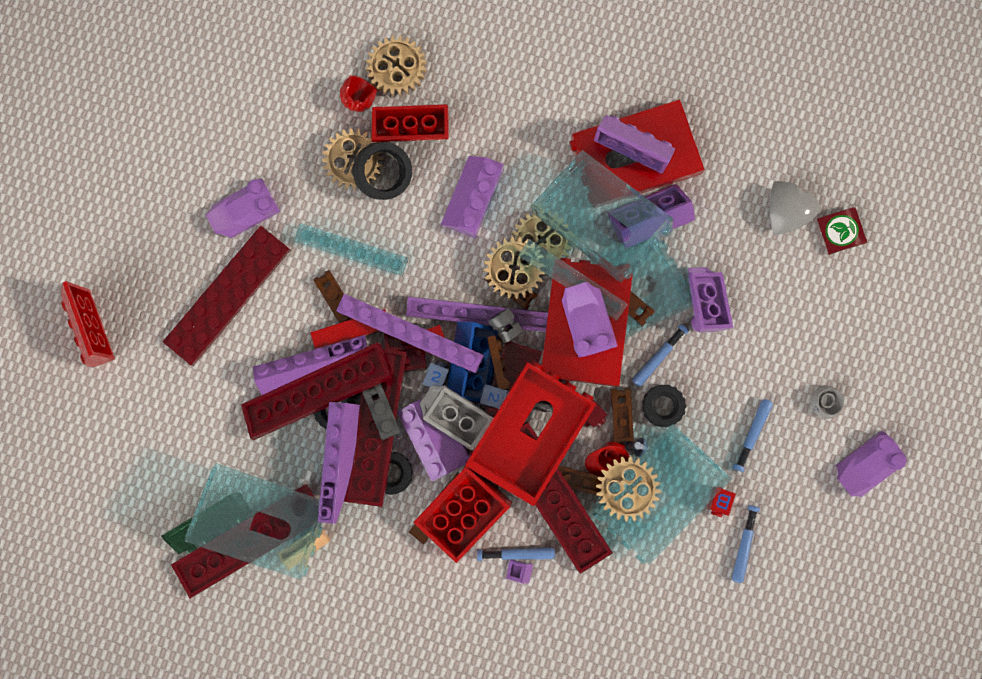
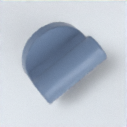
M639 438L636 442H627L625 444L626 449L634 450L637 457H642L648 450V444L644 438Z

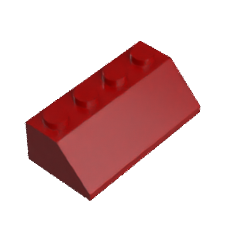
M448 104L372 107V142L449 139Z

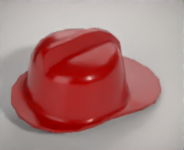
M610 441L586 457L585 467L592 474L604 476L601 470H609L606 465L607 463L614 466L613 459L621 463V457L625 459V462H628L629 453L625 450L624 444Z

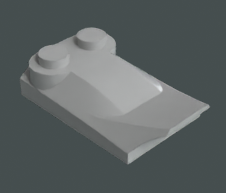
M432 385L419 404L422 409L423 420L470 450L474 449L493 418L485 409L479 408L446 386Z

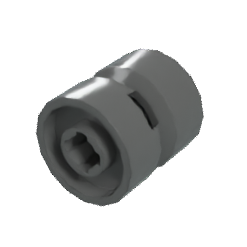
M510 308L504 309L488 320L493 330L498 331L497 336L502 344L523 332L518 321L513 320L515 316ZM509 324L510 327L504 330L503 327Z

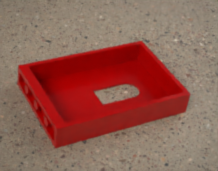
M680 99L619 119L620 122L626 125H634L642 133L652 134L659 141L669 142L675 148L662 174L639 162L616 169L609 167L606 164L605 157L613 150L594 141L599 125L573 133L569 141L571 151H575L577 156L575 158L576 166L578 169H581L583 174L581 176L583 186H587L589 191L587 194L590 205L593 204L594 209L701 175L705 170Z
M569 258L555 260L542 358L543 367L541 370L546 373L552 371L560 376L559 380L620 387L633 268H630V265L618 264L617 267L610 266L608 262L591 264V261L588 260L571 262ZM588 282L590 285L601 289L618 346L578 358V354L574 350V341L562 299L565 288Z
M527 361L466 460L465 466L530 505L535 506L596 406V403L592 401L594 397L585 391L583 394L577 392L575 385L568 381L564 384L559 381L560 376L552 371L546 373L541 370L542 365L535 361L531 363ZM543 400L548 401L553 407V413L539 437L535 440L521 432L520 429L535 404Z

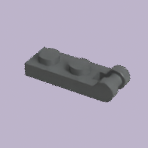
M381 383L362 391L381 439L386 440L400 434L401 431ZM379 394L380 399L373 401L372 396Z

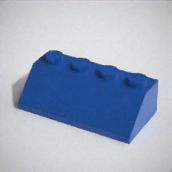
M457 322L454 342L484 355L476 373L454 363L450 364L447 388L470 402L480 403L485 384L492 386L494 368L487 337L495 336L496 340H498L497 330L474 322Z

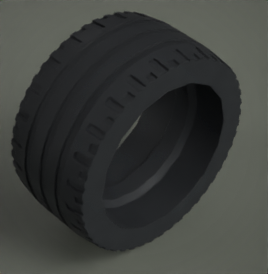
M376 142L367 145L358 153L353 163L352 172L357 187L366 196L377 200H389L399 196L407 189L412 178V165L407 153L399 146L390 142ZM378 152H386L392 155L397 160L400 168L397 183L392 188L386 190H378L372 187L367 182L364 174L367 159Z

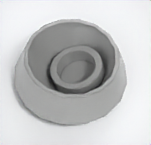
M824 385L818 387L813 392L811 406L816 415L821 418L830 419L836 417L842 411L844 398L837 388Z

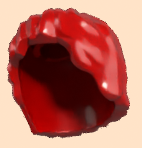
M350 75L340 89L341 102L350 111L363 112L372 105L377 89L365 79Z

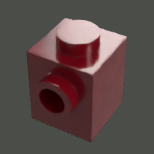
M596 403L584 426L587 428L589 426L591 428L595 426L599 428L607 421L605 417L608 414Z

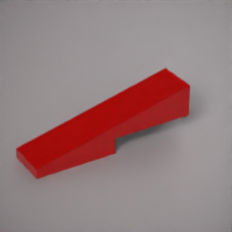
M351 319L310 332L314 348L317 349L382 331Z

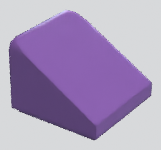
M510 559L506 579L522 584L529 583L533 564Z

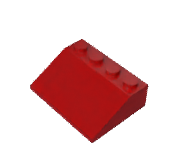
M68 281L62 282L61 298L63 301L61 305L68 314L69 319L67 321L70 328L74 331V341L82 353L80 358L83 364L94 368L115 360L90 289Z
M466 466L413 523L457 563L510 508L512 501L497 487Z

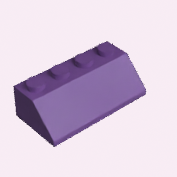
M605 115L594 138V141L661 174L667 167L675 150L669 142L659 141L650 133H642L634 125H626L615 116L609 117Z
M469 156L441 225L476 239L504 171V164L486 157Z
M677 184L607 212L617 237L625 249L634 247L641 242L696 220L692 201Z
M422 399L397 411L431 481H434L464 466L469 453L463 444L423 420L422 409L419 405Z

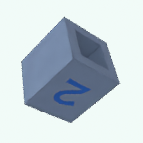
M438 361L435 364L430 363L423 385L427 387L432 385L444 386L450 371L446 369L447 365Z
M485 384L480 404L498 409L508 391Z

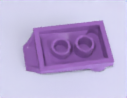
M260 178L251 180L246 187L212 205L205 215L215 234H222L233 238L281 211L265 181Z
M707 267L688 268L694 316L691 319L693 329L699 333H707L734 328L723 273L713 272Z
M588 282L565 288L562 303L574 341V350L578 354V358L617 347L601 289L590 285Z
M879 431L835 465L838 469L837 479L851 497H862L896 470L902 469L906 465L907 459L894 440L884 431Z

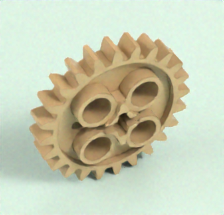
M392 36L391 41H388L385 37V43L382 44L378 41L379 47L372 46L374 53H368L370 58L366 60L367 65H369L366 67L369 73L368 78L369 80L373 79L371 83L373 86L377 85L378 91L383 89L384 95L389 91L392 97L395 95V92H398L399 97H401L402 91L409 95L408 89L415 91L414 85L421 86L419 79H425L422 74L427 72L426 68L423 67L427 65L426 60H423L425 54L420 53L421 47H416L415 41L409 44L408 37L405 41H402L401 36H399L398 40H395L394 36ZM393 51L399 52L397 56H391ZM408 62L414 63L412 67L405 66ZM382 65L388 66L384 71L379 70ZM397 76H401L402 80L399 82H395L394 78Z
M350 128L348 134L343 129V135L340 136L337 132L335 133L337 139L329 138L332 144H325L328 151H322V154L327 156V158H323L322 162L327 163L323 169L330 170L326 174L327 177L334 176L332 183L338 180V187L345 184L346 190H348L351 185L355 191L356 183L352 175L353 163L348 174H344L350 163L348 157L352 158L358 145H361L359 153L364 147L372 144V136L367 138V132L360 135V129L353 133L352 128ZM347 142L354 145L353 150H344V144ZM381 152L373 154L365 164L364 174L369 184L370 179L376 181L374 174H381L377 170V168H383V165L378 163V161L384 159L382 156H378ZM338 159H343L345 161V166L342 168H337L335 166V161Z
M543 210L540 211V215L533 211V217L526 214V221L520 218L521 226L515 224L518 232L512 231V235L516 237L514 238L515 242L521 237L522 243H524V238L531 237L534 240L533 244L537 245L538 238L543 239L551 229H554V232L545 239V244L540 243L535 251L540 249L547 253V256L540 263L546 264L548 271H550L551 265L554 266L555 260H560L562 256L568 258L569 254L566 250L570 251L572 249L571 246L567 245L573 242V239L568 238L572 232H566L569 225H562L564 218L558 221V214L551 217V211H548L547 215H544ZM539 224H544L547 230L540 232L536 227ZM552 237H558L560 239V244L553 245L551 244L550 239ZM519 252L515 254V258L519 257ZM523 256L521 258V263L526 261V265H529L531 263V258L529 256Z
M511 237L510 242H507L504 238L503 245L496 242L498 248L491 247L493 254H486L490 261H484L488 268L483 269V271L489 273L485 279L492 280L488 285L489 287L496 286L494 288L495 293L501 290V297L508 293V299L511 298L512 294L515 295L516 300L519 298V294L526 298L527 291L533 294L532 287L539 289L536 284L537 282L543 283L540 275L546 274L544 271H541L542 268L546 267V264H541L540 262L544 260V256L538 257L541 250L534 251L536 244L528 246V239L522 243L521 237H519L517 242H515L513 237ZM518 251L517 266L520 270L515 271L514 284L511 285L512 269H510V266H514L515 254ZM506 252L512 254V259L509 262L502 260V255ZM523 256H529L531 258V263L529 265H523L521 263V258ZM502 271L509 273V277L505 281H501L498 278L499 273ZM524 274L528 277L525 284L517 282L519 275Z
M629 456L628 462H625V459L621 457V463L613 459L614 466L607 463L606 465L609 470H601L604 477L597 478L602 481V484L596 485L597 488L601 489L600 492L596 493L597 496L603 497L599 503H606L603 509L607 510L610 508V516L617 513L618 520L622 515L625 521L628 520L629 516L632 517L633 521H636V515L643 519L642 512L645 511L650 514L648 508H656L652 503L653 500H660L655 496V493H661L655 487L661 484L654 481L658 475H651L653 467L646 469L647 462L640 465V458L633 462L632 457ZM627 469H632L635 473L634 478L631 480L624 478V472ZM638 477H642V480L631 488L632 493L626 492L620 499L614 500L617 495L625 490V484L631 485ZM612 482H617L620 485V489L616 493L609 491L608 487ZM641 484L646 485L648 488L645 495L637 493V487ZM626 497L633 500L630 508L622 506V500Z

